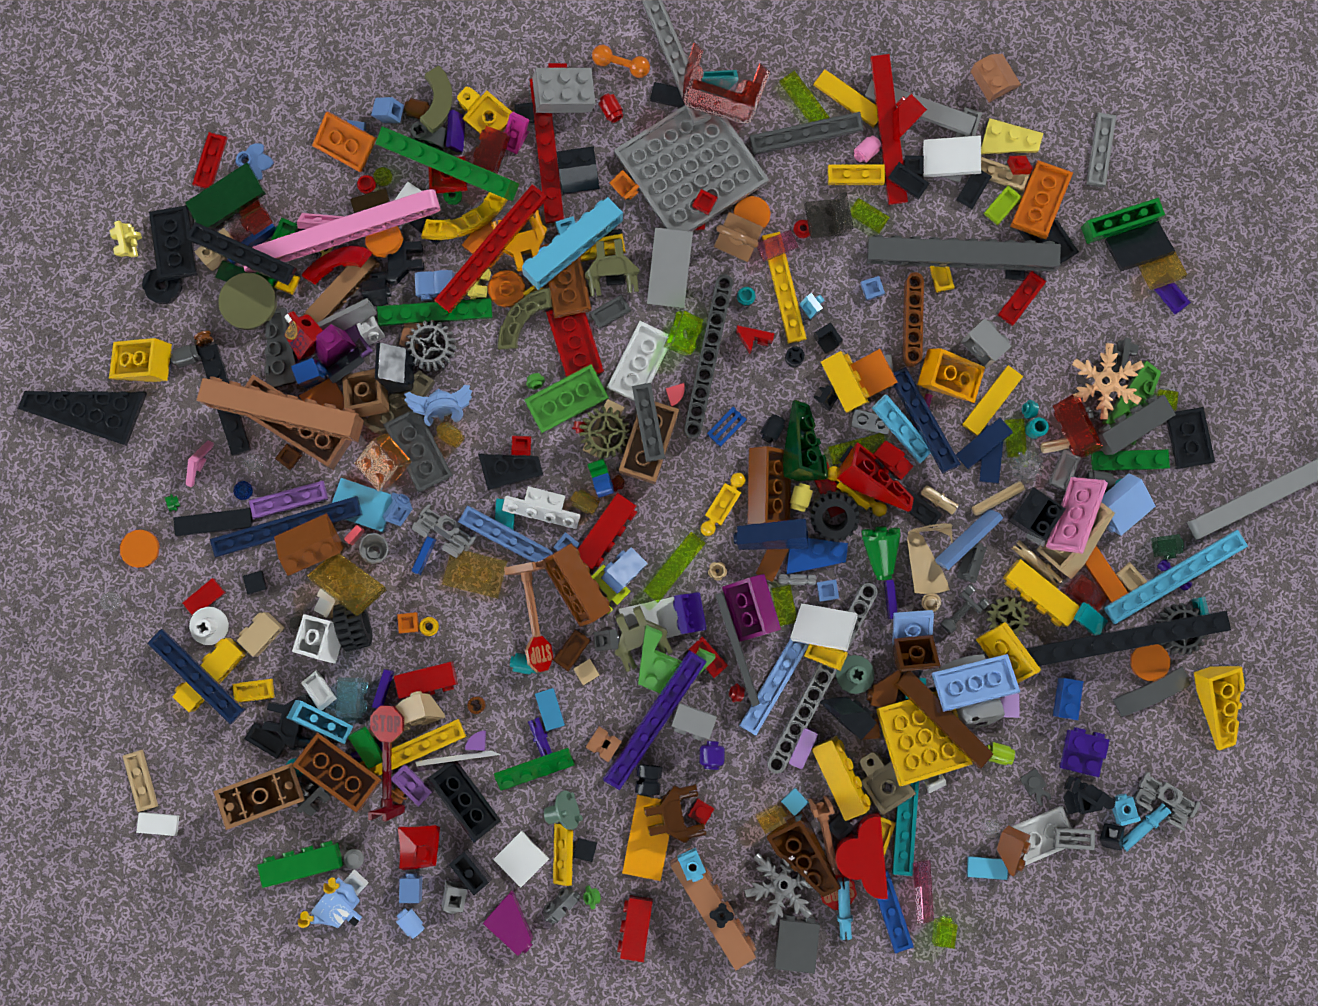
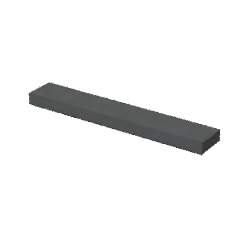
M856 112L750 135L753 155L855 134L863 132L864 129L861 114Z
M723 593L716 594L715 596L752 707L757 706L760 703Z

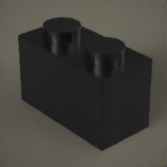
M468 848L449 864L473 895L477 894L492 880Z

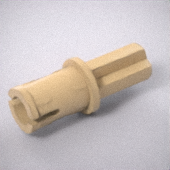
M927 485L921 491L922 496L935 503L936 507L943 508L951 515L958 508V504L945 497L944 493L940 494Z

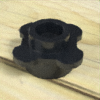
M720 903L715 910L710 912V918L716 921L719 928H724L725 924L734 918V914L729 912L725 903Z

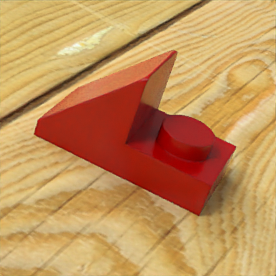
M737 325L736 329L737 336L749 354H751L753 341H757L759 345L768 346V344H772L775 334Z
M886 440L873 453L899 480H902L914 467L904 457L905 453Z

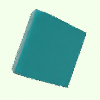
M1205 596L1193 598V608L1199 609L1198 615L1209 613Z

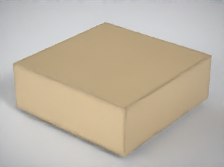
M591 659L574 668L583 685L600 676Z

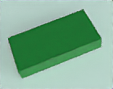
M366 726L348 736L368 769L382 763L383 752Z

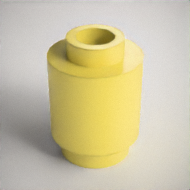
M799 483V486H794L790 500L791 509L805 512L806 508L809 507L813 493L809 485Z

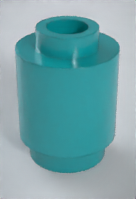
M1041 417L1034 418L1025 426V433L1031 439H1038L1049 430L1048 422Z
M516 652L515 656H511L510 667L513 668V672L529 675L532 673L536 674L527 664L526 654Z

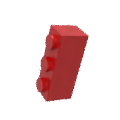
M453 662L394 676L399 699L409 698L411 693L421 691L423 694L433 695L437 689L442 688L443 692L453 690L454 685L458 684Z
M629 895V900H625L623 912H627L626 920H622L620 932H624L623 940H619L617 952L621 953L620 959L644 962L653 903L652 898Z

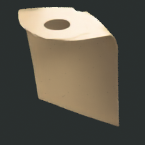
M952 524L929 525L908 532L907 543L915 593H940L950 590L943 570L936 563L924 537L919 533L936 530L950 536L951 543H953Z

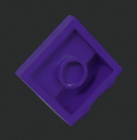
M1074 727V730H1067L1060 768L1100 777L1103 758L1106 759L1110 740L1105 739V734L1093 732V735L1085 734V729Z

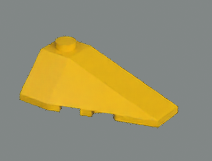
M1212 666L1194 672L1196 691L1216 749L1220 751L1236 745L1239 727L1237 715L1238 709L1242 707L1240 695L1241 692H1244L1245 687L1242 667Z

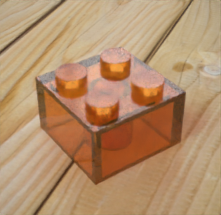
M384 434L374 438L356 459L354 465L379 492L390 487L412 461L388 434Z

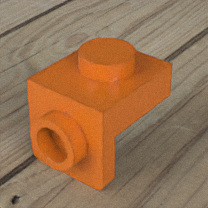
M621 170L609 182L624 200L627 198L631 200L638 193V184H635L624 170Z

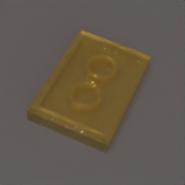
M463 550L457 559L452 555L449 556L442 585L498 599L505 575L504 567H507L508 561Z

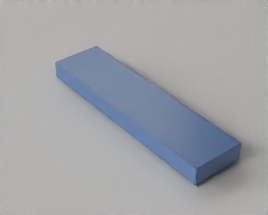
M991 509L987 510L935 559L936 563L949 570L1003 519L1002 515Z

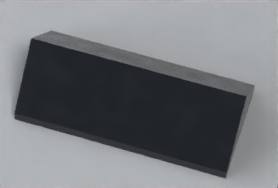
M458 761L447 763L427 778L473 843L501 822Z

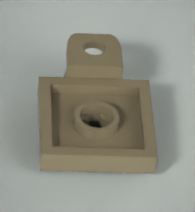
M875 751L860 760L861 766L868 776L861 781L862 785L882 815L916 794L910 784L899 786L892 761L886 764ZM869 759L874 760V765L869 764ZM885 782L893 784L892 793L883 790Z

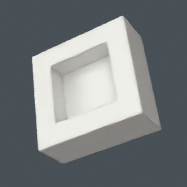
M355 869L343 881L353 886L356 895L369 883Z

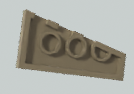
M418 371L414 374L412 391L390 395L388 397L389 412L370 415L367 419H363V425L392 444L383 424L412 410L404 401L406 398L404 394L411 392L414 395L426 397L436 382L421 371Z

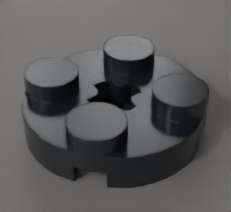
M157 269L149 270L145 274L142 287L147 298L157 304H170L179 297L182 291L181 278L166 281V287L160 290L158 284L163 282L158 280Z

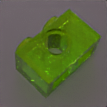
M687 311L676 312L664 347L684 356L691 355L696 349V340L702 332L704 320ZM684 330L687 332V338L684 337Z

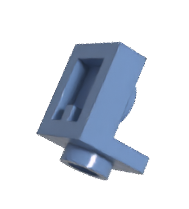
M393 492L391 494L393 502L383 515V518L387 522L401 526L413 508L406 495Z

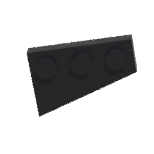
M478 453L488 491L544 476L538 456Z

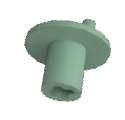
M852 655L846 657L841 671H836V679L839 686L846 692L859 694L871 687L875 673L873 666L867 659L862 656Z
M565 790L559 792L555 805L544 809V818L550 825L560 822L564 828L573 830L577 828L579 821L583 820L573 792L570 793Z

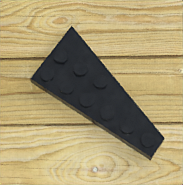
M24 391L18 409L127 446L147 393L127 391Z

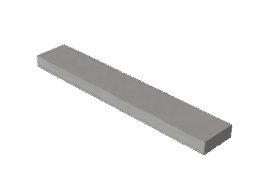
M871 79L865 98L875 102L873 80ZM894 88L896 103L903 96L907 98L911 94ZM912 94L927 109L920 119L967 136L970 135L977 117Z

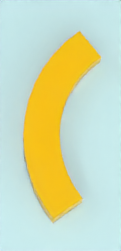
M489 192L480 206L463 214L460 218L453 220L426 219L421 235L422 239L446 240L470 234L494 219L508 200Z

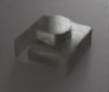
M303 609L284 617L291 635L298 633L304 614Z

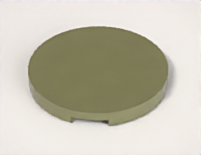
M242 273L229 279L222 287L218 301L219 309L224 319L234 327L242 330H254L270 321L277 307V296L272 285L262 276L254 273Z

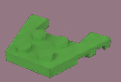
M646 625L638 685L661 693L682 661L655 650L662 637V631ZM699 648L696 654L707 661L700 671L701 673L714 661L715 654Z

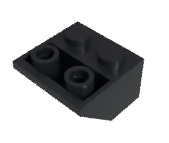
M1032 487L1028 489L1008 521L1023 532L1045 541L1066 508Z

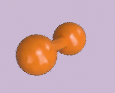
M598 45L592 52V59L598 66H607L610 62L625 66L630 69L631 74L636 78H643L650 71L649 61L642 56H637L632 60L613 55L612 50L606 45Z

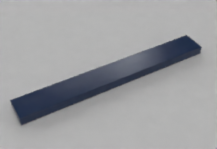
M358 496L212 538L210 543L214 557H220L275 541L274 536L325 513L328 514L332 524L363 515Z

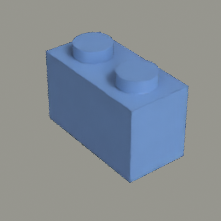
M632 547L627 552L621 551L616 557L617 561L614 564L610 562L603 569L605 573L601 579L617 594L648 564Z

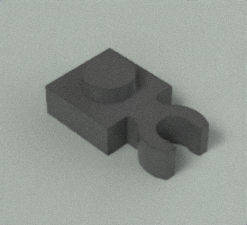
M1036 768L1019 778L1030 796L1035 793L1037 804L1043 805L1040 800L1042 795H1045L1048 800L1052 799L1051 795L1042 789L1047 784Z

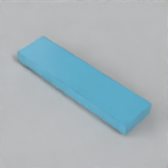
M884 395L872 407L873 411L909 453L921 463L930 454L927 445L917 429L890 397Z

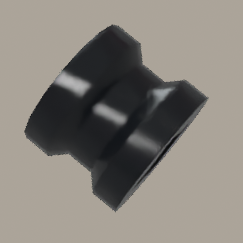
M797 346L789 348L785 355L787 365L790 367L800 366L805 358L803 349Z

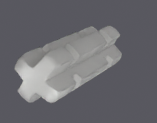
M780 574L778 576L779 585H816V575L790 574L787 576V574Z

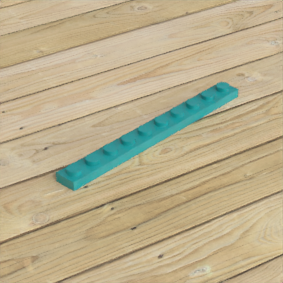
M917 677L926 686V678ZM904 694V700H908L909 698ZM919 781L910 784L916 794L896 807L892 860L893 875L913 876Z

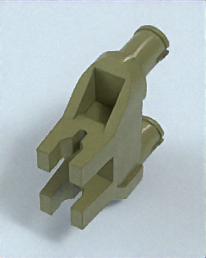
M622 239L614 240L616 255L605 256L604 241H596L597 258L585 273V278L589 282L590 297L595 296L594 288H596V296L602 295L600 278L611 275L624 274L627 282V293H632V284L634 292H639L637 275L640 269L623 254Z
M640 606L633 608L638 623L630 627L623 613L615 616L621 633L618 649H615L614 653L621 658L626 672L631 671L628 663H630L632 670L637 668L631 651L643 645L646 625L662 631V637L657 644L660 652L666 654L664 647L668 654L673 652L666 637L667 630L656 623L646 620Z

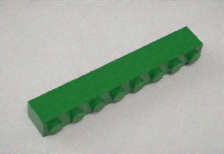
M383 126L375 143L512 202L519 187V183Z

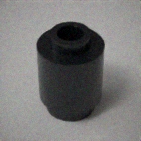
M776 414L768 417L760 431L761 439L770 444L772 441L777 442L785 427V420Z

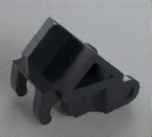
M1072 776L1067 778L1063 788L1067 791L1063 799L1068 814H1087L1100 811L1103 807L1106 809H1113L1115 807V800L1104 791L1092 784L1082 783L1079 778Z

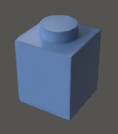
M393 97L375 98L371 116L382 123H400L404 105Z
M416 872L405 873V876L400 878L399 903H420L422 901V876H417Z

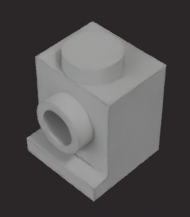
M445 880L441 904L443 911L450 914L463 912L467 894V887L463 882Z

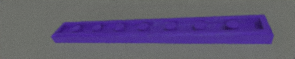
M689 650L603 777L604 782L618 790L622 788L707 661Z

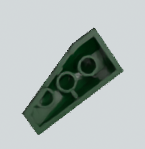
M797 400L792 402L783 455L784 477L796 481L827 479V460L825 455L821 454L819 447L821 441L820 438H816L814 431L816 425L810 406Z

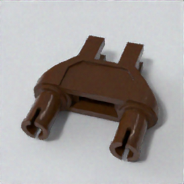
M696 784L681 788L676 785L672 786L659 804L644 807L646 817L658 814L662 816L663 823L647 826L650 836L667 833L683 843H688L691 838L706 836V831L703 830L705 829L704 823L690 827L684 824L680 804L682 799L698 797V791H694L697 790Z

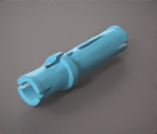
M1162 803L1150 815L1147 814L1145 819L1123 838L1124 850L1128 852L1154 827H1159V823L1171 814V811L1167 807L1165 808V805Z
M844 877V886L842 878L837 879L841 886V889L838 890L839 915H837V921L840 926L839 938L845 940L846 932L847 940L852 939L851 922L853 921L850 908V879Z

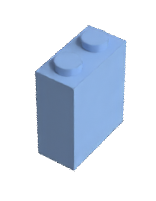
M1130 473L1108 490L1101 501L1115 512L1107 526V530L1121 536L1156 507L1142 479Z

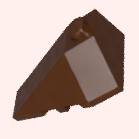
M803 812L786 820L767 835V839L775 853L790 864L795 872L797 871L806 879L805 881L822 897L841 889L819 840Z

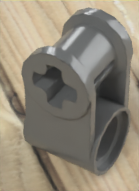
M416 122L411 126V134L414 140L433 148L437 147L440 150H444L447 129L440 127L432 134L421 122Z

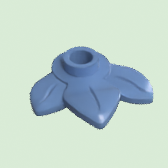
M259 143L250 145L246 151L239 152L236 156L238 167L244 165L243 159H249L248 163L258 180H262V171L270 168L274 162L269 156L263 154L264 145Z

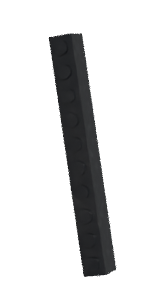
M1217 611L1026 647V650L1038 666L1231 631L1227 611Z

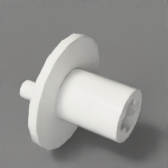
M204 607L193 614L189 629L192 637L197 642L203 645H213L220 639L225 638L229 622L221 610L215 607Z

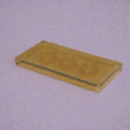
M340 553L326 559L307 575L311 582L356 616L361 614L387 591L384 585Z

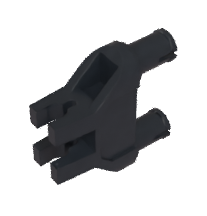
M403 241L396 253L387 255V272L370 273V277H372L370 280L385 278L386 283L395 286L410 271L425 270L422 259L409 260L408 254L423 253L421 241Z
M303 694L287 704L268 702L267 710L282 714L280 723L264 721L262 729L277 732L291 750L305 749L312 740L311 738L302 737V725L287 719L295 700L303 701L317 708L309 694Z

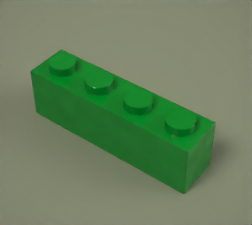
M1158 197L1087 220L1081 226V230L1086 243L1090 244L1157 222L1165 216V212Z
M332 840L320 843L321 847L313 848V845L301 848L302 852L294 854V850L282 853L280 858L275 859V855L263 858V862L257 864L262 888L341 868L344 865L339 843H332Z

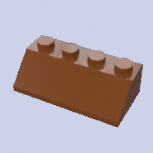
M769 446L749 448L747 514L749 525L790 520L791 479L784 477V449Z
M572 543L541 560H545L546 572L580 627L596 621L611 611L608 599L600 592L599 584L591 577L589 567L583 563L578 549Z

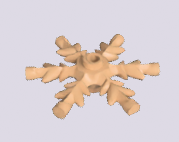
M1106 343L1105 354L1100 353L1104 361L1100 362L1104 366L1102 372L1096 371V365L1092 368L1089 360H1086L1084 364L1080 360L1075 359L1072 364L1081 370L1078 372V375H1088L1086 379L1091 377L1095 379L1093 385L1085 383L1087 387H1077L1076 389L1079 392L1070 396L1072 402L1081 398L1085 402L1090 394L1093 397L1095 391H1100L1102 396L1097 400L1101 402L1096 407V410L1101 409V420H1108V409L1114 410L1110 401L1114 400L1109 396L1113 391L1117 392L1118 398L1122 395L1126 404L1129 399L1137 405L1142 400L1141 397L1133 394L1137 391L1136 389H1126L1128 385L1121 386L1119 384L1121 378L1129 380L1127 376H1138L1135 371L1144 368L1142 361L1131 365V361H1128L1124 369L1120 366L1119 372H1113L1112 367L1116 363L1112 362L1116 359L1118 353L1113 354L1114 344ZM1105 378L1110 379L1108 384H1103Z

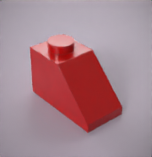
M912 94L907 98L903 96L895 104L897 108L893 111V138L896 141L927 110Z

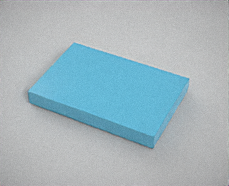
M341 478L332 503L358 496L363 515L347 520L383 532L387 523L383 515L393 502L391 494Z

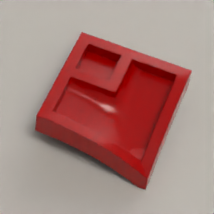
M437 825L398 827L400 843L399 869L411 870L436 866L440 827Z

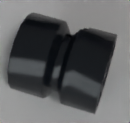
M637 764L636 776L639 777V780L635 782V793L660 795L661 784L658 780L662 778L663 767L656 765L649 767L650 765Z

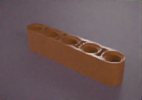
M917 272L911 273L904 283L903 362L908 367L916 366L923 356L924 278ZM910 280L917 281L918 286H912ZM915 298L918 304L912 305L909 299ZM910 316H913L917 319L916 324H913L909 321ZM914 335L917 338V342H911L908 336ZM913 353L917 360L911 361L908 358V354Z

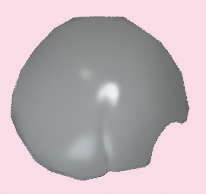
M371 533L361 539L359 553L365 562L376 564L382 562L387 557L389 551L388 543L382 535ZM371 547H378L380 549V553L376 552Z

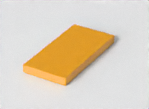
M637 794L622 874L661 881L669 834L649 835L647 826L660 824L663 821L661 814L646 817L644 807L659 804L662 799Z

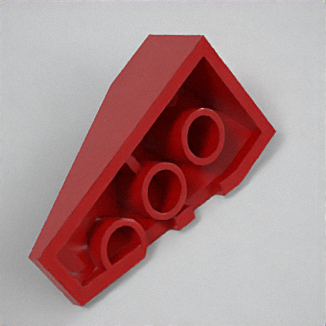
M857 442L841 464L837 479L852 490L909 512L912 509L913 496L899 481H893L886 467L882 469L875 462L876 457Z

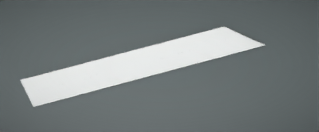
M485 751L415 762L416 766L501 754L494 751Z

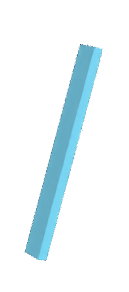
M1235 530L1103 608L1112 623L1117 624L1245 549L1248 545L1240 532Z

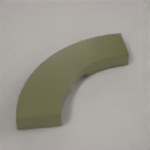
M439 65L425 73V79L433 92V102L428 111L420 117V122L432 134L447 120L452 106V87L446 73Z
M550 288L537 290L526 295L509 310L500 327L498 350L518 349L519 334L526 321L535 313L552 308Z

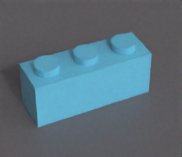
M295 700L287 716V719L341 744H345L353 728L352 725L299 700Z

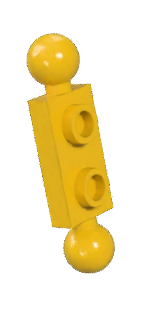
M831 466L828 468V479L838 481L839 484L836 487L842 492L848 493L849 497L852 496L859 506L866 510L871 507L873 514L877 517H882L887 513L885 503L876 502L875 498L852 490L847 485L842 484L837 479L839 467Z
M734 473L731 476V485L726 483L723 485L705 516L709 518V521H705L700 527L701 533L704 536H712L715 533V524L717 523L721 526L741 494L737 488L742 487L746 482L745 476L742 473Z

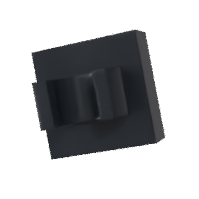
M829 385L825 388L819 387L822 394L820 397L814 395V398L823 408L830 411L838 396L834 388Z

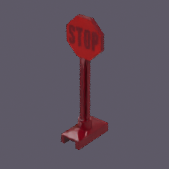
M381 705L370 716V730L383 743L381 806L368 812V820L382 816V821L386 822L405 813V805L393 804V798H391L392 742L404 732V716L395 706Z

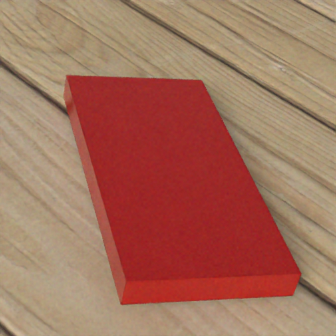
M553 310L546 311L566 377L591 364L596 374L603 373L604 369L586 313L555 318Z

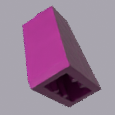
M331 324L316 336L315 355L328 369L357 346L344 330Z
M511 890L483 924L519 956L521 952L525 954L531 948L533 936L515 893Z

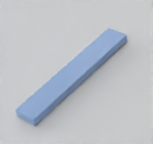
M790 638L757 694L760 704L754 707L751 704L739 726L757 735L809 644L792 641Z

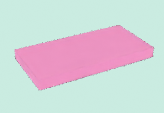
M1070 478L1061 506L1066 508V510L1051 531L1046 545L1047 548L1083 554L1108 484L1105 480Z

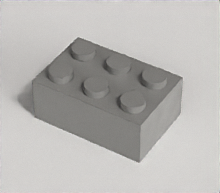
M591 68L535 69L532 79L536 113H585L592 111L595 105V95Z

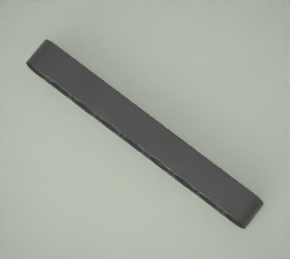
M727 274L720 275L715 284L684 427L685 437L689 440L698 439L702 431L733 286V280ZM725 281L729 284V287L721 288L719 283ZM721 299L725 302V305L719 307L715 302ZM717 317L721 320V323L715 325L711 320ZM713 335L717 337L718 341L710 343L707 338ZM705 354H712L714 359L706 361L703 356ZM701 372H708L710 377L703 380L699 374ZM698 390H703L706 396L698 398L695 393ZM694 408H699L702 414L696 417L693 416L691 411ZM694 426L698 429V433L690 435L687 431L688 428Z

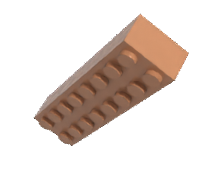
M210 376V379L202 378L196 400L209 408L354 442L359 441L364 422L359 417V414L355 413V410L343 408L342 411L332 404L324 403V406L317 404V401L305 399L304 402L293 395L286 394V397L272 390H267L266 393L255 386L248 385L247 388L234 381H229L228 384L223 382L222 379Z

